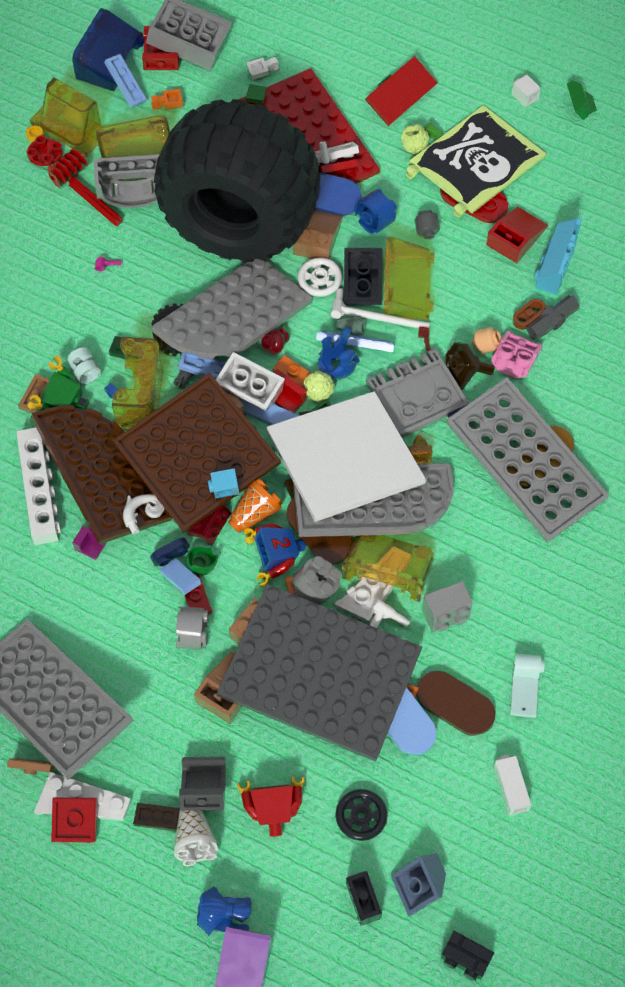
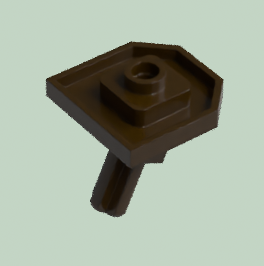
M454 342L446 353V366L461 390L464 389L476 372L492 375L494 372V365L480 362L479 356L473 355L467 343Z

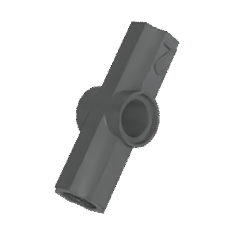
M568 295L555 306H548L538 319L527 326L526 330L533 340L538 341L552 329L557 330L560 328L566 318L579 309L580 305L574 296Z

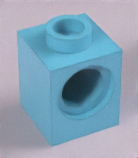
M235 468L210 473L212 480H208L210 492H214L215 499L239 494Z

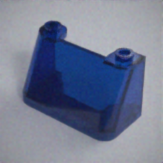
M101 8L73 53L72 62L76 79L114 92L118 85L104 62L106 59L121 54L125 61L132 48L138 50L140 47H143L145 40L143 33L109 10Z

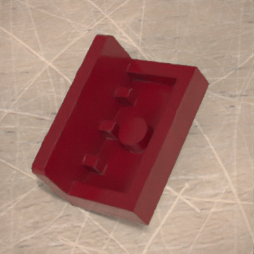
M223 505L186 531L189 536L203 538L208 545H213L230 517L231 512Z

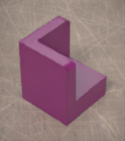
M82 526L72 542L76 551L94 560L98 558L106 545V542L98 544L91 529Z

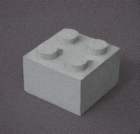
M462 581L424 595L422 612L431 632H441L448 629L450 625L456 623L460 625L467 622L470 618L473 602Z

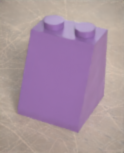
M226 927L215 987H263L272 948L271 936Z

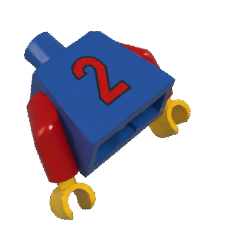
M273 523L257 527L254 531L251 528L244 530L245 536L251 535L244 539L245 542L248 544L256 542L264 571H268L267 574L259 573L257 575V580L266 578L265 582L260 584L263 588L269 584V579H275L291 568L299 552L305 551L306 548L303 539L295 540L292 530L284 529Z

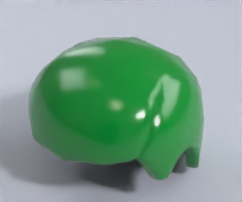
M193 547L188 551L185 561L192 573L207 575L214 570L218 555H214L212 548Z

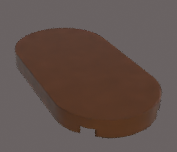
M293 498L287 507V520L298 535L295 498ZM351 536L300 537L305 541L306 546L315 557L320 556L331 564H339L346 560L352 549Z
M443 671L429 672L420 679L417 686L419 687L417 697L424 709L469 736L484 734L491 729L495 720V708L487 697Z

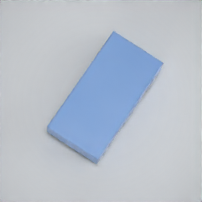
M176 558L160 568L161 574L184 595L201 584L200 579Z

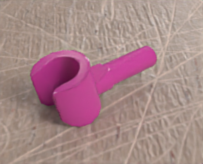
M98 257L95 262V270L104 271L105 266L121 265V260L109 261L103 257Z

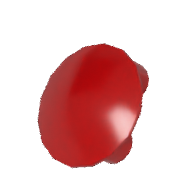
M37 136L27 149V157L30 162L42 167L53 165L63 154L62 144L45 136Z

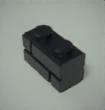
M364 871L347 877L346 886L360 926L381 919L382 912L368 872Z
M454 930L441 958L444 960L443 963L449 968L456 969L458 967L465 971L464 975L476 981L477 978L482 979L495 952Z

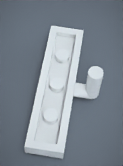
M324 141L319 143L320 150L316 151L315 155L319 163L328 164L337 161V158H351L354 154L359 153L358 145L354 142L327 148Z

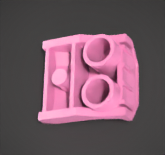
M507 331L491 362L499 372L515 379L527 377L543 345L536 344Z

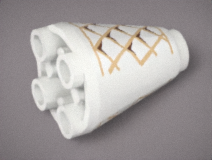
M179 811L174 844L175 857L183 861L184 866H192L199 861L214 860L217 857L218 845L203 811Z

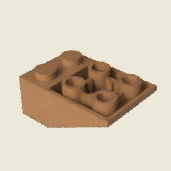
M230 652L207 675L194 693L197 704L229 724L233 722L242 706L218 697L217 692L235 655L233 652Z

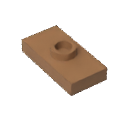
M10 758L7 764L9 768L24 769L26 774H37V771L53 772L55 768L50 762Z

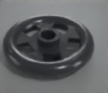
M357 789L348 792L340 799L336 807L335 818L339 829L347 837L358 841H365L376 837L383 831L387 823L388 812L384 801L376 793L366 789ZM362 798L363 804L354 806L353 800ZM371 803H374L378 808L374 813H372L368 806ZM345 810H351V819L344 818ZM363 812L366 815L365 818H358V813ZM374 819L377 821V824L371 829L367 824ZM353 823L362 826L360 832L351 829Z

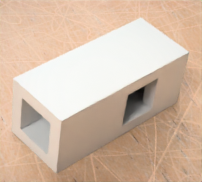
M504 755L497 758L493 768L508 816L529 811L531 802L517 757Z

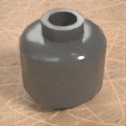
M432 210L421 211L414 219L417 235L423 236L424 239L434 238L435 234L440 230L438 216Z

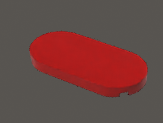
M440 188L442 199L455 207L459 202ZM499 192L474 213H471L469 210H466L465 213L485 223H496L508 212L507 198L503 193Z

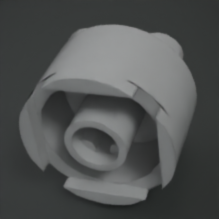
M316 556L308 560L294 574L292 578V585L294 584L296 589L294 592L296 596L319 605L323 604L338 590L341 573L330 562L320 556Z
M179 606L176 624V635L178 636L176 648L201 650L202 647L206 648L207 635L206 631L203 630L204 627H208V610Z

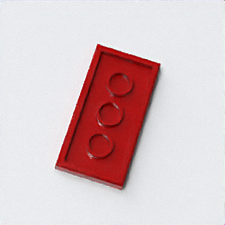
M414 56L367 96L365 100L385 124L390 126L437 84V81Z

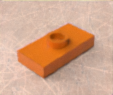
M285 355L272 368L273 372L276 369L280 370L301 387L306 377L311 374V372Z

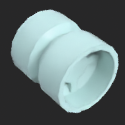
M78 348L68 355L67 361L80 384L91 383L100 376L101 370L89 348Z

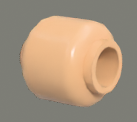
M493 327L477 330L472 339L473 348L477 349L481 354L496 351L502 340L501 334Z

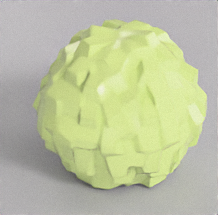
M418 124L407 126L402 132V146L409 153H420L426 148L430 139L428 132Z
M317 370L306 377L302 386L307 390V396L316 402L328 399L334 392V383L331 376Z

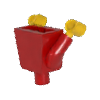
M293 775L291 784L251 788L250 782L247 780L248 786L241 788L240 783H238L237 787L241 793L243 807L252 820L259 821V825H269L270 837L283 835L282 823L290 822L291 818L296 816L302 804L304 776H302L299 783L294 781Z

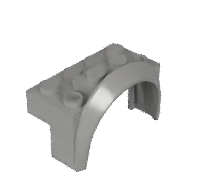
M159 155L93 159L97 199H102L113 206L123 208L144 207L158 202L155 192L152 193L151 180L153 181L155 191L156 183H154V176ZM147 178L137 181H118L119 179ZM113 183L115 187V196L113 195Z

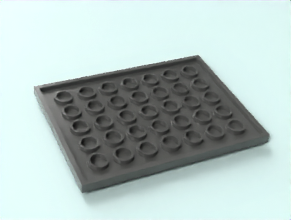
M267 584L218 689L217 696L376 762L422 646Z

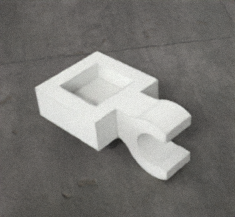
M262 57L246 63L252 80L269 75V71L276 72L279 70V62L276 57L264 61Z

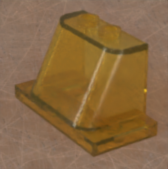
M55 77L46 86L43 106L30 119L31 125L42 127L46 134L70 148L78 150L86 157L109 134L108 128L101 125L97 102Z

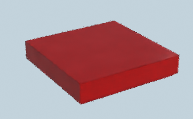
M53 797L51 842L95 843L97 798Z

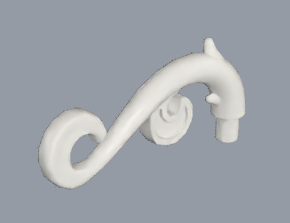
M144 494L133 499L130 496L127 497V503L123 510V520L132 534H137L140 531L136 524L138 513H135V510L140 505L147 503L145 512L151 518H157L163 514L164 508L153 494Z

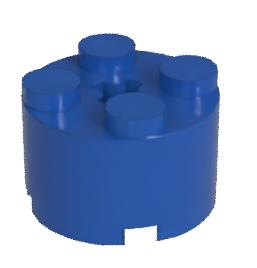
M380 189L372 191L354 205L355 216L359 215L360 220L358 222L368 233L373 234L376 232L377 234L396 219L395 210L397 206L395 202L389 200Z

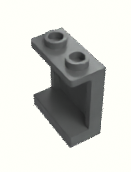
M225 757L182 758L181 789H179L180 811L224 810Z

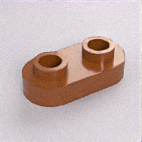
M532 299L514 313L513 325L521 330L527 329V326L538 319L546 309L545 303L540 299Z

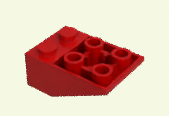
M517 207L499 219L488 232L486 245L517 264L547 229L548 224Z

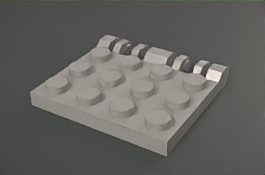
M435 348L427 351V355L425 353L420 354L421 361L424 364L422 367L413 357L410 359V364L408 361H404L395 365V373L391 368L387 369V376L390 378L389 382H386L381 373L376 374V378L374 376L366 378L370 391H375L401 437L442 420L452 412L469 404Z

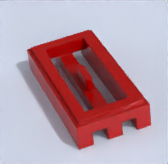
M357 159L321 165L319 170L321 173L353 168L358 166Z

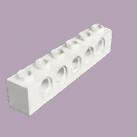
M37 428L16 431L31 536L34 545L59 541L58 533H61L59 521L56 522L55 516L58 515L57 504H53L52 500L56 495L54 486H50V480H53L51 468L47 467V463L50 462L49 452L45 451V443ZM36 466H41L39 469H33ZM43 483L42 486L35 487L37 484ZM46 501L44 504L38 505L39 502ZM49 519L47 522L41 523V520Z

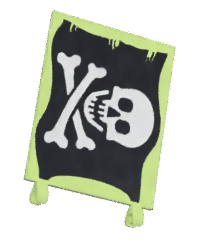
M483 105L409 160L411 165L407 168L408 173L406 177L413 179L420 171L459 202L455 205L454 209L456 211L453 214L456 217H461L466 210L474 213L546 157L547 154Z

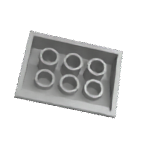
M165 0L149 28L146 43L168 53H178L179 58L211 71L232 22L182 0Z

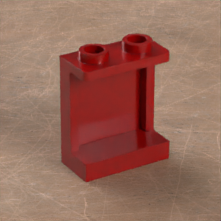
M144 26L143 69L179 70L178 53H168L147 44L146 40L150 26Z

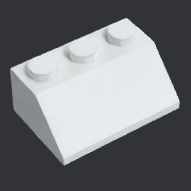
M235 352L232 353L216 378V381L223 389L265 411L277 400L283 390L285 380L281 376Z

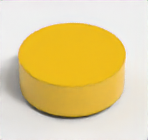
M38 125L30 126L26 130V137L30 143L34 142L37 136H44L42 127Z

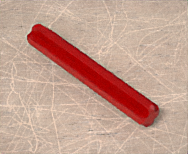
M72 177L69 180V186L112 224L119 226L123 222L122 217L103 200L97 199V195L76 177Z

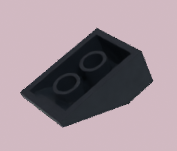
M344 248V304L382 305L383 249Z

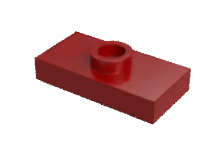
M197 575L201 584L184 595L188 607L204 608V610H208V615L212 614L200 575Z

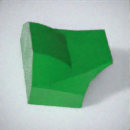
M573 80L567 83L574 110L582 119L587 118L590 113L597 111L593 96L584 91L581 83Z

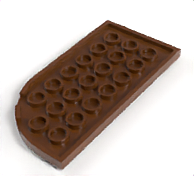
M65 405L32 413L31 419L97 543L102 544L132 534L123 520V510L127 503V497L130 496L133 499L136 496L153 493L113 443V440L123 434L124 430L115 421L111 422L103 417L102 413L90 408L84 410L74 408L73 405ZM147 503L140 505L135 510V513H138L136 524L140 531L171 521L172 519L165 509L160 517H149L145 512Z

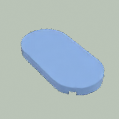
M406 687L388 735L402 752L422 755L433 746L436 739V728Z

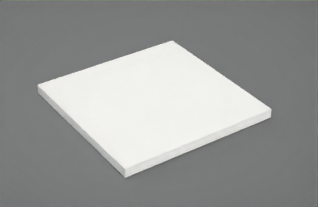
M375 391L266 427L272 443L314 522L426 483V478Z

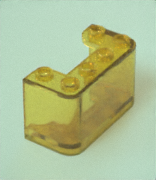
M121 337L120 347L125 357V369L130 368L135 378L134 389H119L113 395L112 409L115 421L121 428L130 429L159 408L163 364L159 343L155 339Z

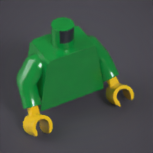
M54 356L53 359L57 362V365H54L51 361L48 365L49 368L57 369L58 372L54 371L41 397L37 395L30 397V400H33L35 404L29 402L27 404L28 408H38V411L57 406L73 405L74 408L86 410L89 400L82 397L83 393L80 383L65 366H61V358Z

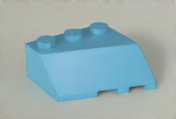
M576 218L557 224L552 240L548 242L547 254L543 255L541 259V270L537 269L534 280L537 281L536 289L557 295L575 250L582 219Z

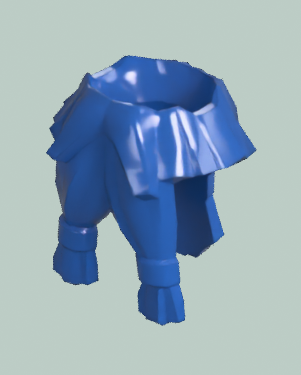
M348 327L342 330L340 338L333 346L330 343L331 337L322 339V350L319 353L320 357L318 359L319 370L327 373L333 379L348 377L354 372L356 365L360 362L355 351L346 348L349 334L352 330ZM340 359L339 366L334 368L331 365V360Z
M213 886L200 896L197 925L208 936H210L213 930L225 932L226 927L249 931V925L233 923L231 919L233 918L243 923L249 918L252 905L251 898L223 897L217 887Z

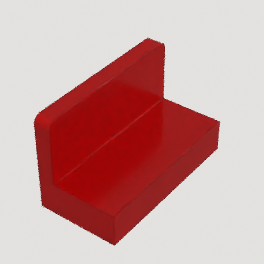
M276 369L273 373L285 380L283 390L275 403L281 408L295 413L307 401V390Z

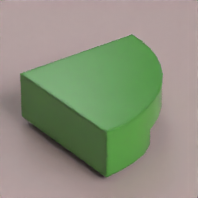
M428 123L423 127L428 132L429 137L434 138V140L443 136V132L432 123Z

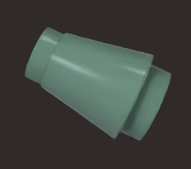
M361 317L338 318L337 329L343 330L348 327L352 329L351 334L359 336V334L363 335L366 329V320Z

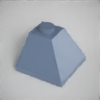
M437 853L420 856L391 875L408 916L414 915L442 897L446 872Z

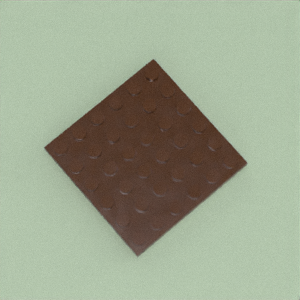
M210 373L113 440L114 445L183 533L236 496L232 495L215 499L214 492H210L208 480H212L210 473L235 468L239 493H241L253 481H256L258 478L260 479L281 464L279 457Z

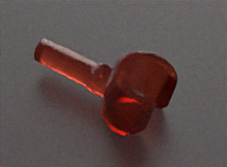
M419 327L418 338H424L427 352L431 350L429 328Z

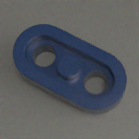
M178 538L154 551L150 559L155 566H165L171 559L177 556H184L188 552L190 545L186 538Z

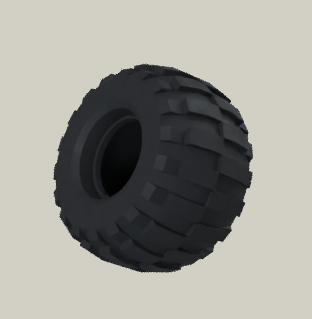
M222 99L211 101L210 104H204L196 110H190L170 131L157 159L154 192L160 211L166 214L165 220L187 242L195 244L199 249L207 253L210 252L228 260L238 259L242 262H253L254 259H260L264 261L280 254L285 248H291L309 225L320 193L321 172H318L319 162L312 145L307 143L305 134L299 128L293 127L289 123V119L280 113L275 114L267 110L268 107L257 103L252 105L244 100L232 99L231 102H225Z

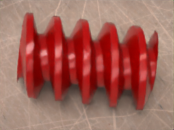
M71 149L64 157H60L58 161H55L53 166H48V175L52 182L60 188V181L64 184L67 183L65 177L72 179L71 172L77 175L76 169L83 171L82 164L86 167L88 164L85 157L78 150Z

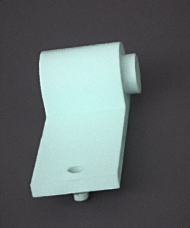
M515 653L510 715L536 718L538 678L540 673H544L545 660H541V656Z

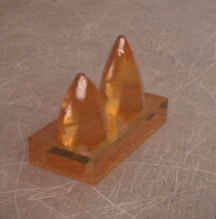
M418 435L412 446L406 444L416 463H431L432 446L428 445L422 436Z

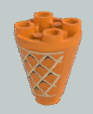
M259 478L249 485L231 514V519L228 521L238 533L254 526L282 508L281 505L283 503L274 493L270 495L267 492L269 489Z

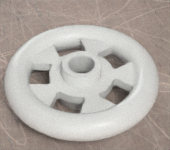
M313 258L306 261L300 267L298 283L306 293L312 296H328L340 287L342 271L330 259ZM324 265L329 267L328 271H326L324 268H321V266ZM312 267L315 270L310 274L307 270ZM329 275H334L335 280L329 281ZM309 279H311L313 283L310 286L306 282ZM323 285L327 286V288L325 289H319L318 287Z

